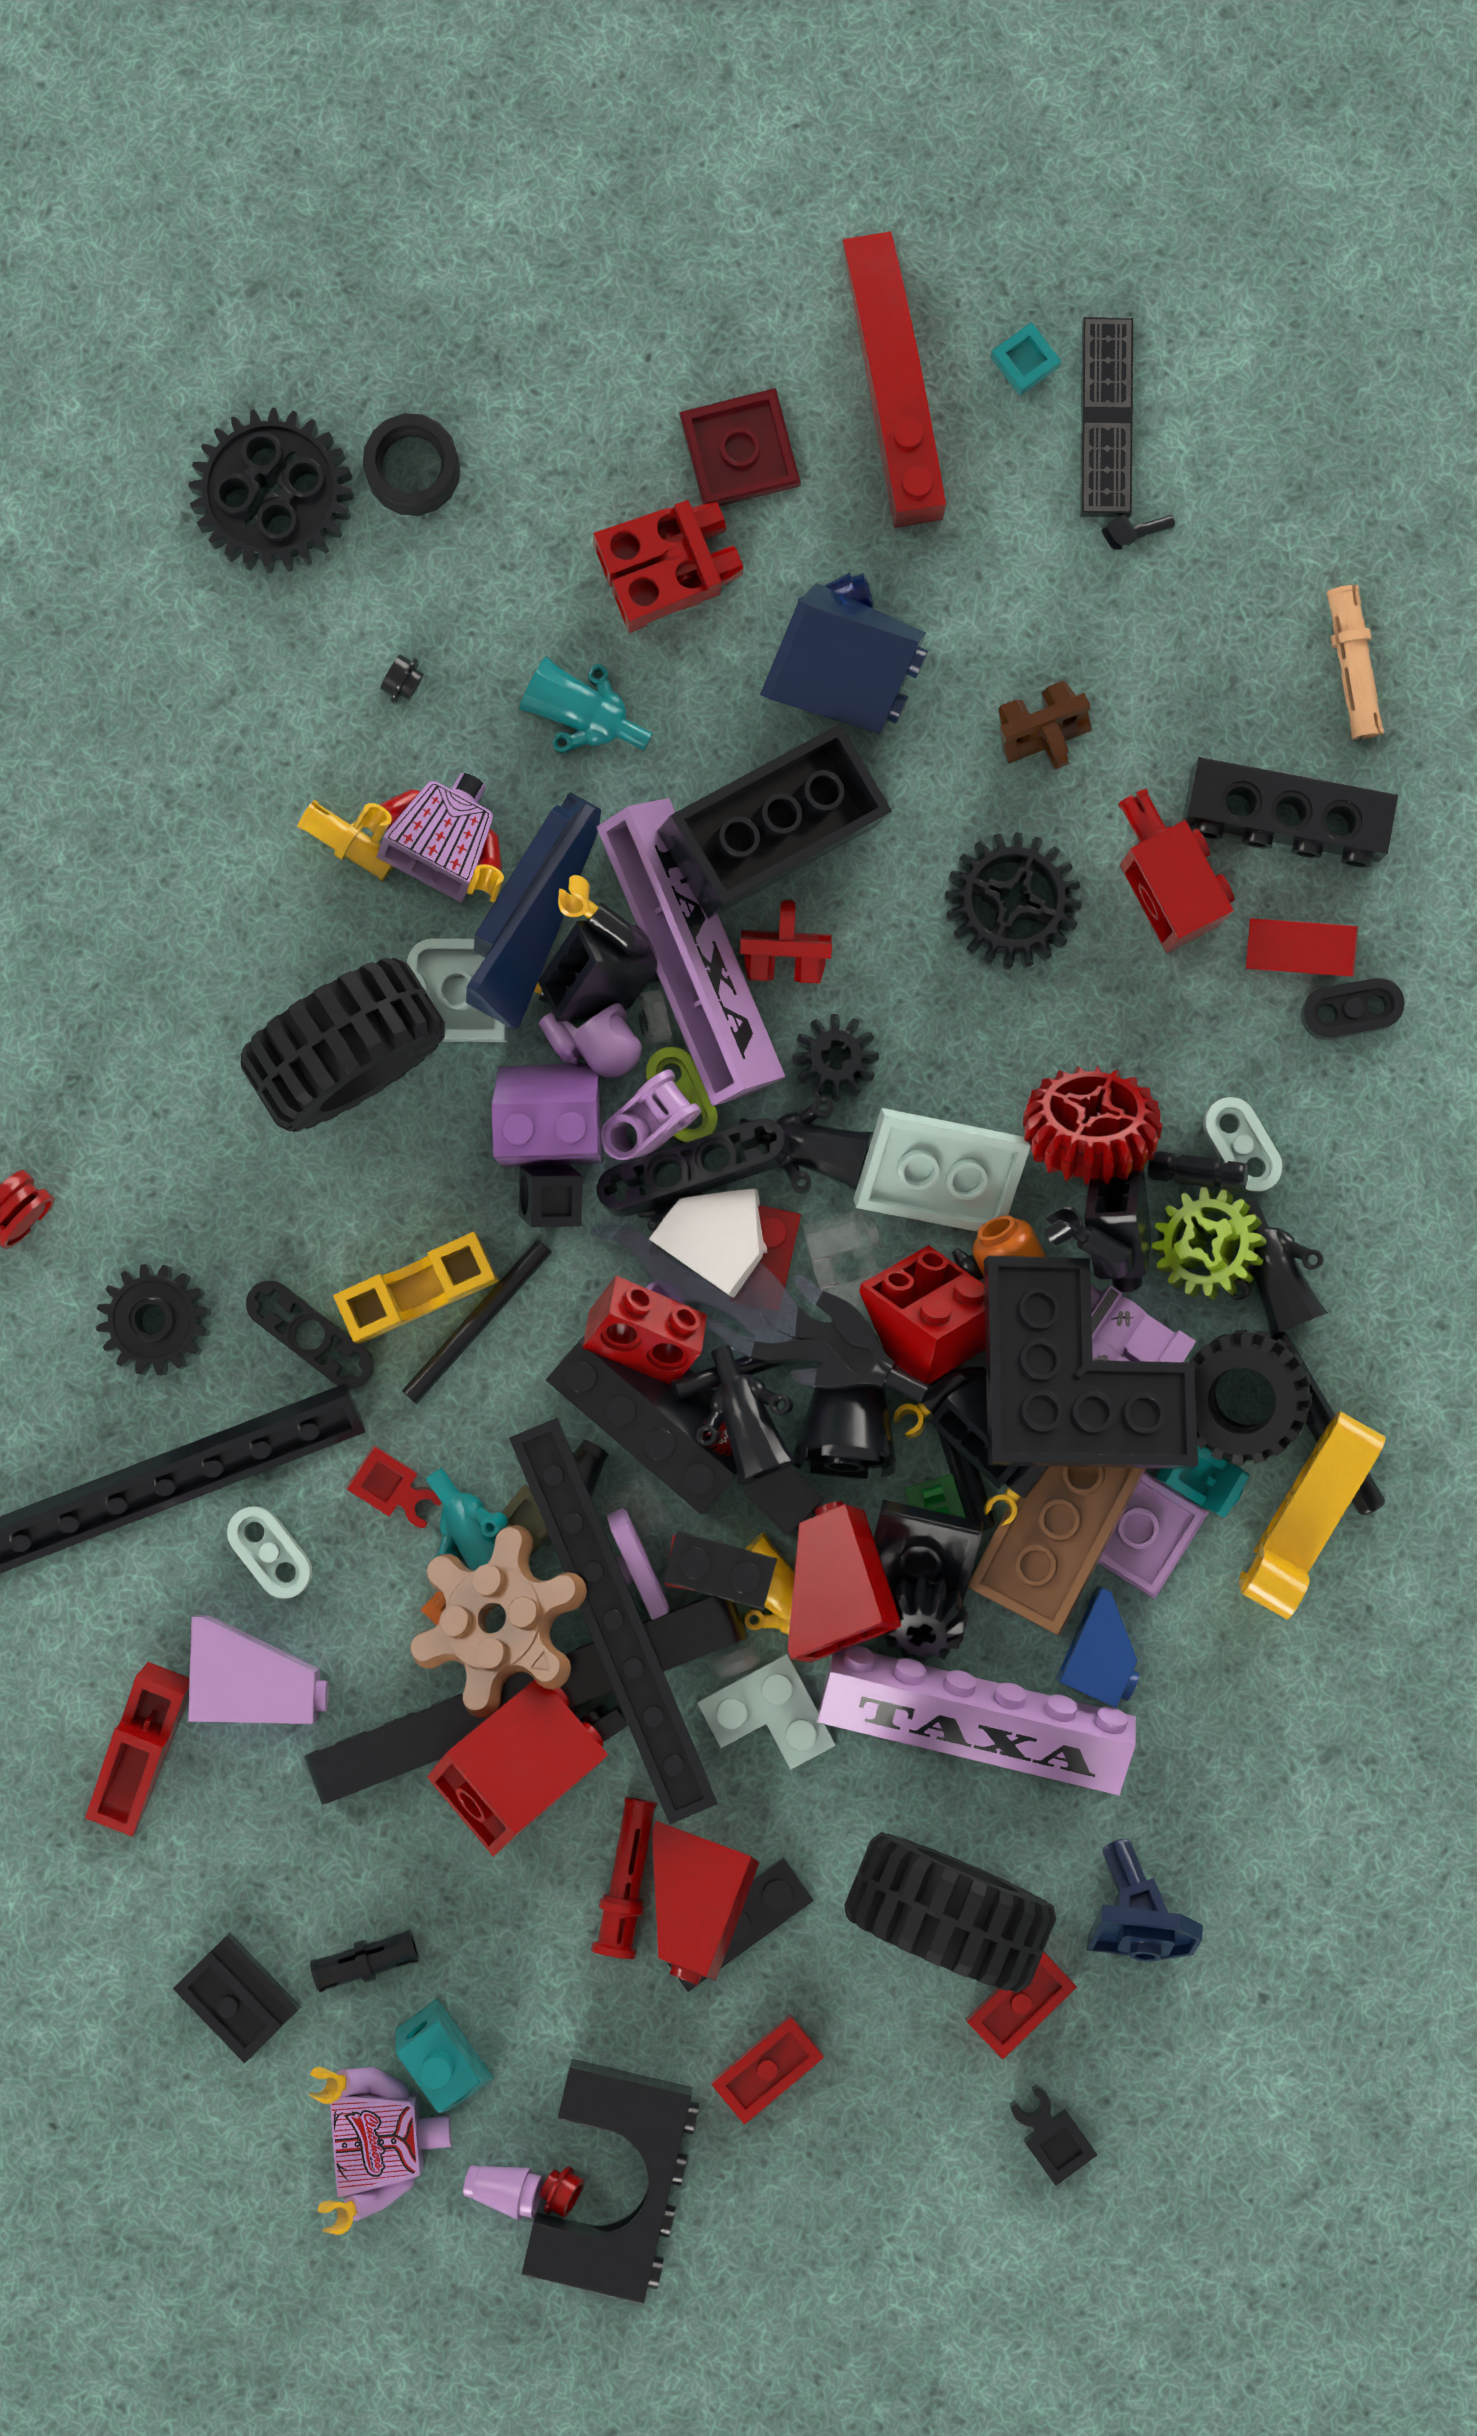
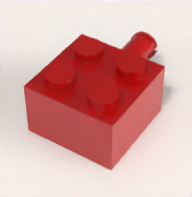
M1146 788L1136 792L1135 797L1130 795L1118 803L1119 808L1124 812L1140 842L1130 848L1119 866L1167 954L1219 927L1234 911L1230 903L1235 901V898L1226 878L1222 874L1215 876L1206 859L1211 855L1210 850L1201 832L1198 829L1191 831L1186 820L1166 828Z

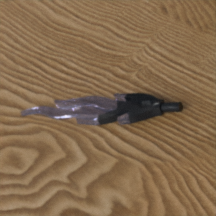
M596 1226L589 1230L591 1236L615 1241L630 1248L644 1264L654 1281L669 1295L688 1302L714 1307L738 1320L753 1336L743 1337L716 1320H706V1326L735 1351L752 1360L768 1363H816L821 1365L818 1368L795 1369L791 1371V1378L803 1386L823 1390H844L863 1387L885 1390L886 1387H889L920 1404H923L929 1395L931 1385L897 1368L896 1362L884 1352L869 1323L852 1304L817 1288L803 1276L796 1275L794 1283L809 1302L832 1318V1322H820L807 1314L796 1304L774 1274L761 1262H758L739 1292L733 1298L701 1275L676 1264L638 1231L623 1226Z

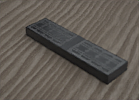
M1083 317L1080 517H1120L1126 514L1130 518L1132 514L1133 318Z

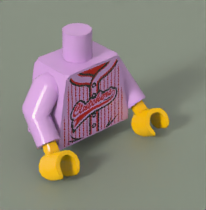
M318 2066L313 2068L310 2073L311 2076L317 2079L327 2078L326 2087L321 2092H309L308 2094L311 2098L321 2103L330 2104L337 2197H345L344 2203L327 2200L319 2204L317 2210L319 2213H328L334 2209L337 2212L335 2224L324 2228L322 2231L325 2233L344 2234L350 2229L353 2221L361 2220L385 2209L411 2189L415 2178L421 2175L424 2168L423 2149L452 2147L450 2115L420 2118L419 2094L410 2093L403 2081L376 2067L342 2069L334 2073Z

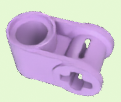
M665 1070L648 1080L637 1090L631 1100L604 1123L600 1134L601 1144L605 1152L612 1158L626 1160L650 1155L699 1116L701 1109L695 1103L690 1104L674 1083L675 1074L672 1070ZM630 1124L637 1132V1142L634 1147L627 1138V1129Z

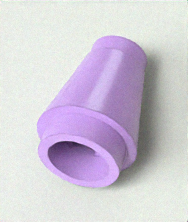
M471 2165L465 2178L463 2195L473 2198V2200L518 2221L521 2220L522 2216L534 2218L541 2198L539 2195L544 2184L543 2176L533 2174L532 2168L479 2167Z

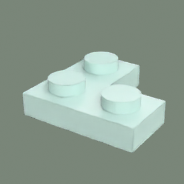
M788 1653L697 1701L721 1748L767 1724L790 1770L836 1746L825 1724L817 1722L819 1712Z

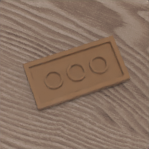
M1049 1466L1026 1498L1020 1497L1016 1502L1017 1515L1015 1519L1009 1524L1000 1526L1009 1515V1507L1007 1508L969 1581L968 1588L1060 1636L1146 1468Z

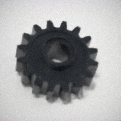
M147 1264L140 1266V1277L137 1279L130 1272H122L121 1278L124 1286L121 1289L111 1285L105 1288L107 1293L113 1298L111 1304H98L97 1310L108 1314V1322H103L96 1326L98 1332L110 1333L111 1339L103 1345V1349L107 1352L118 1349L121 1351L116 1363L120 1367H126L135 1360V1373L140 1375H146L150 1364H153L156 1374L160 1376L167 1375L168 1363L170 1362L178 1369H184L187 1367L183 1355L187 1352L200 1355L202 1350L195 1341L198 1336L210 1335V1330L201 1326V1318L211 1315V1309L199 1307L197 1301L205 1294L204 1291L200 1288L187 1289L191 1279L188 1274L181 1273L175 1280H171L172 1267L166 1265L161 1266L157 1276H154L151 1266ZM159 1306L165 1313V1325L158 1333L150 1335L143 1327L142 1318L147 1309Z

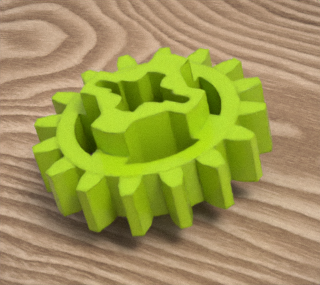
M1207 1187L1201 1188L1199 1200L1196 1201L1186 1192L1181 1194L1183 1207L1177 1210L1175 1207L1167 1205L1165 1210L1171 1217L1169 1223L1155 1224V1228L1164 1235V1239L1152 1243V1249L1157 1253L1165 1255L1156 1263L1157 1268L1163 1273L1173 1271L1167 1282L1176 1289L1185 1283V1293L1192 1298L1197 1297L1201 1288H1203L1205 1296L1210 1300L1217 1299L1218 1288L1223 1287L1231 1295L1236 1294L1234 1281L1240 1277L1243 1281L1250 1283L1253 1278L1246 1270L1249 1264L1262 1265L1263 1259L1254 1253V1248L1265 1245L1266 1239L1261 1234L1252 1232L1262 1224L1261 1220L1255 1214L1245 1216L1250 1206L1243 1199H1239L1232 1204L1233 1195L1227 1190L1222 1189L1217 1198L1214 1199L1212 1192ZM1206 1213H1222L1232 1219L1227 1220L1224 1218L1216 1222L1210 1220ZM1186 1226L1182 1239L1178 1241L1183 1228ZM1202 1228L1214 1237L1211 1241L1213 1247L1211 1251L1215 1259L1202 1250L1206 1247L1204 1239L1206 1236ZM1240 1246L1236 1258L1231 1263L1236 1247ZM1201 1265L1210 1270L1212 1275H1196L1188 1272L1186 1268L1194 1269Z

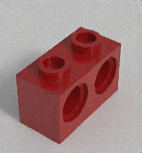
M616 1275L589 1310L582 1348L671 1385V1381L681 1378L702 1353L707 1314Z

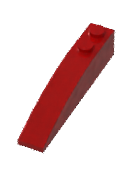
M892 232L843 239L842 242L894 528L943 520L946 499L915 334Z

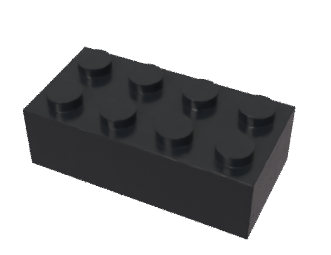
M840 723L668 817L657 832L707 918L710 919L873 829L892 810Z

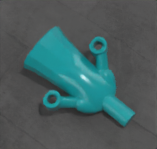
M549 657L543 658L524 692L519 710L540 715L578 730L571 735L565 732L557 733L552 742L556 753L566 754L570 750L586 744L600 746L609 743L617 737L643 751L646 750L653 733L627 720L623 700L617 693H613L608 679V671L604 665H593L588 674L589 682L597 686V692L560 668ZM601 672L603 676L600 679H596L593 674ZM559 740H565L567 745L560 747L557 743Z
M441 1467L425 1478L444 1505L439 1524L440 1533L443 1534L435 1557L442 1554H452L459 1558V1554L455 1551L457 1546L469 1569L476 1570L480 1566L487 1564L491 1559L496 1536L502 1529L507 1527L508 1519L501 1512L493 1514L484 1509V1504L480 1498L470 1493H460Z

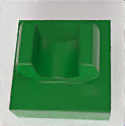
M952 1474L904 1488L910 1506L966 1518Z

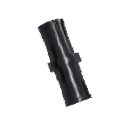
M409 1929L403 1933L368 1944L365 1940L354 1942V1948L311 1960L310 1967L315 1986L319 1993L327 1989L359 1979H363L365 1983L373 1981L378 1973L419 1962V1955L413 1935Z

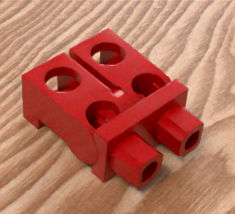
M685 500L675 504L672 508L662 509L593 533L594 549L608 584L612 587V594L628 634L646 627L652 621L719 596L721 594V586L743 575L744 567L734 545L710 554L705 542L708 538L726 532L725 519L717 502L692 508L689 500Z

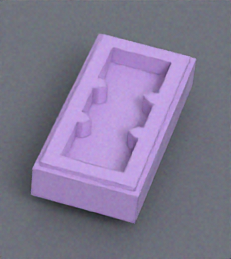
M621 1508L608 1514L607 1519L611 1532L621 1552L616 1558L627 1585L635 1582L652 1620L667 1614L669 1605L665 1593L627 1510L624 1511Z

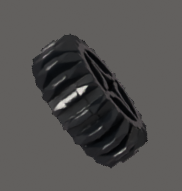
M1019 832L1014 833L1011 847H1006L1001 834L994 835L992 839L993 852H990L982 841L977 842L974 845V851L978 861L970 855L962 854L959 858V864L968 874L960 871H951L948 880L961 889L947 890L944 895L945 901L952 904H960V907L952 908L946 913V920L948 922L960 920L964 922L963 925L954 931V938L961 940L969 934L973 936L974 939L966 949L969 955L975 954L981 945L988 948L983 963L986 965L992 964L997 952L1004 954L1002 965L1005 970L1012 968L1015 954H1020L1021 963L1024 968L1032 967L1033 950H1036V953L1043 961L1049 960L1052 952L1047 941L1055 947L1063 948L1067 943V939L1058 928L1065 931H1074L1078 923L1065 913L1078 912L1082 906L1081 901L1066 898V895L1073 894L1080 888L1079 881L1070 880L1063 882L1062 880L1063 877L1071 872L1073 868L1071 863L1066 862L1056 868L1052 863L1060 853L1059 849L1056 847L1051 848L1046 856L1038 853L1042 845L1040 837L1033 839L1029 849L1023 848V835ZM1007 862L1020 863L1015 876L1008 881L1000 882L990 879L989 882L978 878L984 871L994 865ZM1034 869L1045 878L1050 886L1054 909L1044 906L1045 901L1036 897L1031 891L1030 881ZM1019 879H1022L1023 884L1019 891L1022 894L1020 901H1026V907L1018 905L1015 911L1011 912L1007 922H1003L1007 910L1004 908L1007 900L1000 901V895L1008 896L1012 890H1015ZM972 893L981 896V900L991 905L995 910L996 921L992 933L978 920L972 905ZM1026 919L1033 922L1039 920L1048 924L1041 932L1032 937L1019 940L1006 939L1010 927L1018 920Z

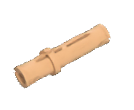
M1359 585L1340 586L1326 592L1334 635L1330 637L1332 648H1337L1352 740H1358L1360 737L1362 739L1378 737L1384 734L1369 654L1368 642L1372 640L1371 630L1365 627Z

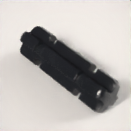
M1161 1151L1155 1152L1153 1160L1148 1162V1176L1152 1180L1168 1182V1180L1174 1178L1175 1183L1215 1188V1186L1221 1185L1223 1190L1239 1192L1245 1189L1249 1175L1248 1165L1245 1163L1228 1161V1163L1222 1164L1220 1159L1183 1154L1175 1158L1174 1153Z

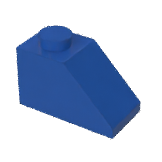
M1096 1586L1055 1679L1062 1684L1117 1708L1120 1699L1126 1701L1130 1699L1137 1685L1140 1673L1134 1671L1137 1658L1112 1592Z

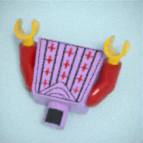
M461 773L451 789L436 781H430L421 791L410 789L379 805L368 803L364 806L352 827L356 830L358 827H365L374 833L371 841L375 844H378L384 835L377 854L378 859L460 903L464 900L466 893L472 895L474 890H483L490 895V902L494 903L504 880V875L501 872L502 862L499 836L490 829L493 819L492 812L478 804L485 791V785L478 778L467 773Z

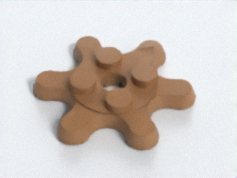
M510 1525L497 1534L491 1559L487 1564L480 1566L476 1570L467 1568L458 1557L452 1554H442L430 1561L427 1567L428 1580L431 1586L445 1597L446 1609L441 1613L439 1624L435 1628L423 1631L415 1636L410 1646L411 1655L415 1663L420 1667L433 1669L448 1661H457L464 1666L467 1678L463 1692V1702L466 1710L478 1718H487L497 1711L501 1703L503 1685L515 1673H528L540 1686L546 1689H556L567 1682L571 1672V1665L567 1656L557 1650L552 1644L550 1629L554 1620L559 1615L574 1611L582 1605L587 1594L586 1584L580 1576L570 1572L561 1573L547 1581L535 1578L529 1568L533 1538L526 1528L519 1525ZM502 1606L506 1613L504 1626L498 1632L487 1633L486 1618L488 1614L486 1610Z

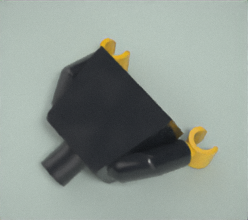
M573 875L569 877L568 885L571 894L564 889H559L558 904L560 911L569 917L585 915L588 919L587 921L576 922L539 978L534 992L540 994L539 1000L549 1005L557 1022L595 1016L617 1003L621 1004L626 1010L634 1004L648 982L660 981L656 972L658 962L642 929L623 919L602 902L598 906L589 900L590 885L588 881L581 876Z
M981 1366L952 1369L931 1386L929 1395L923 1404L918 1403L916 1406L904 1404L898 1407L894 1413V1423L900 1421L907 1414L917 1416V1425L905 1433L907 1439L918 1437L923 1432L925 1427L924 1418L930 1413L934 1414L928 1422L997 1489H1000L1004 1484L1008 1486L1003 1495L999 1494L991 1497L986 1502L984 1513L987 1515L996 1501H1004L1009 1507V1515L1000 1526L1009 1524L1017 1515L1016 1502L1020 1497L1026 1498L1049 1466L988 1465L986 1368Z

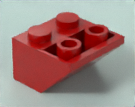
M930 1245L860 1284L859 1293L885 1353L911 1376L929 1384L986 1349L984 1284Z

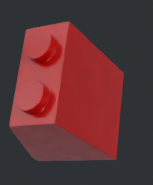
M535 1679L446 1752L427 1776L428 1780L493 1857L608 1756L607 1752L602 1748L604 1743L596 1729L586 1722L581 1723L568 1708L570 1702L560 1687L546 1689L540 1686Z

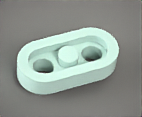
M1235 1097L1223 1098L1212 1104L1204 1115L1203 1130L1222 1164L1228 1163V1161L1246 1164L1251 1158L1258 1159L1263 1165V1172L1259 1177L1248 1175L1247 1185L1243 1191L1260 1193L1273 1187L1278 1182L1282 1173V1159L1251 1106L1244 1100ZM1231 1115L1236 1119L1237 1129L1234 1133L1222 1131L1219 1124L1222 1116Z
M260 1506L246 1507L234 1514L227 1528L228 1541L264 1590L274 1597L283 1599L301 1594L311 1582L312 1565L307 1555L276 1515ZM252 1522H258L264 1528V1536L258 1542L251 1541L246 1534L247 1527ZM284 1562L291 1563L296 1570L295 1577L290 1582H284L278 1577V1567Z

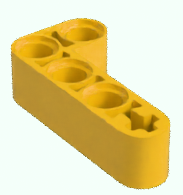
M1341 1411L1335 1414L1255 1546L1253 1552L1257 1553L1248 1572H1241L1239 1576L1241 1594L1287 1620L1293 1615L1308 1589L1310 1582L1308 1572L1377 1460L1386 1440L1384 1435Z

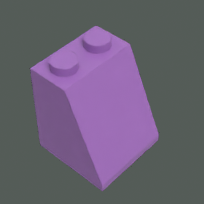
M579 1063L577 1065L498 1066L492 1100L493 1157L501 1167L603 1164L600 1135L602 1130L600 1076L598 1073H595L587 1063Z

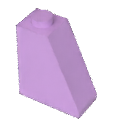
M210 1615L192 1617L188 1721L313 1724L319 1720V1712H327L329 1683L328 1681H320V1668Z

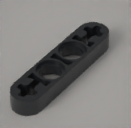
M766 1118L756 1119L614 1166L606 1170L599 1178L596 1186L597 1196L605 1208L613 1215L620 1217L631 1216L677 1201L680 1198H686L774 1169L781 1165L788 1157L790 1141L781 1126L774 1120ZM768 1134L772 1140H776L770 1143V1152L767 1154H762L758 1148H754L760 1145V1136ZM740 1142L746 1151H743L747 1158L746 1162L742 1163V1157L735 1143ZM715 1148L727 1149L730 1153L728 1165L718 1172L707 1171L704 1167L706 1155ZM667 1164L679 1165L682 1169V1175L678 1183L668 1188L658 1186L657 1174L659 1170ZM643 1173L644 1179L651 1189V1193L648 1194L639 1186L644 1184L639 1177ZM624 1181L629 1187L634 1188L628 1189L625 1193L626 1199L619 1202L614 1195L610 1194L617 1192V1182Z

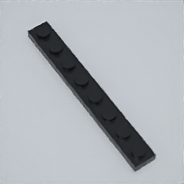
M346 1383L0 1516V1573L365 1433L362 1417Z
M552 1419L509 1437L564 1572L577 1574L586 1584L587 1594L579 1608L669 1825L717 1805L716 1796L559 1419Z

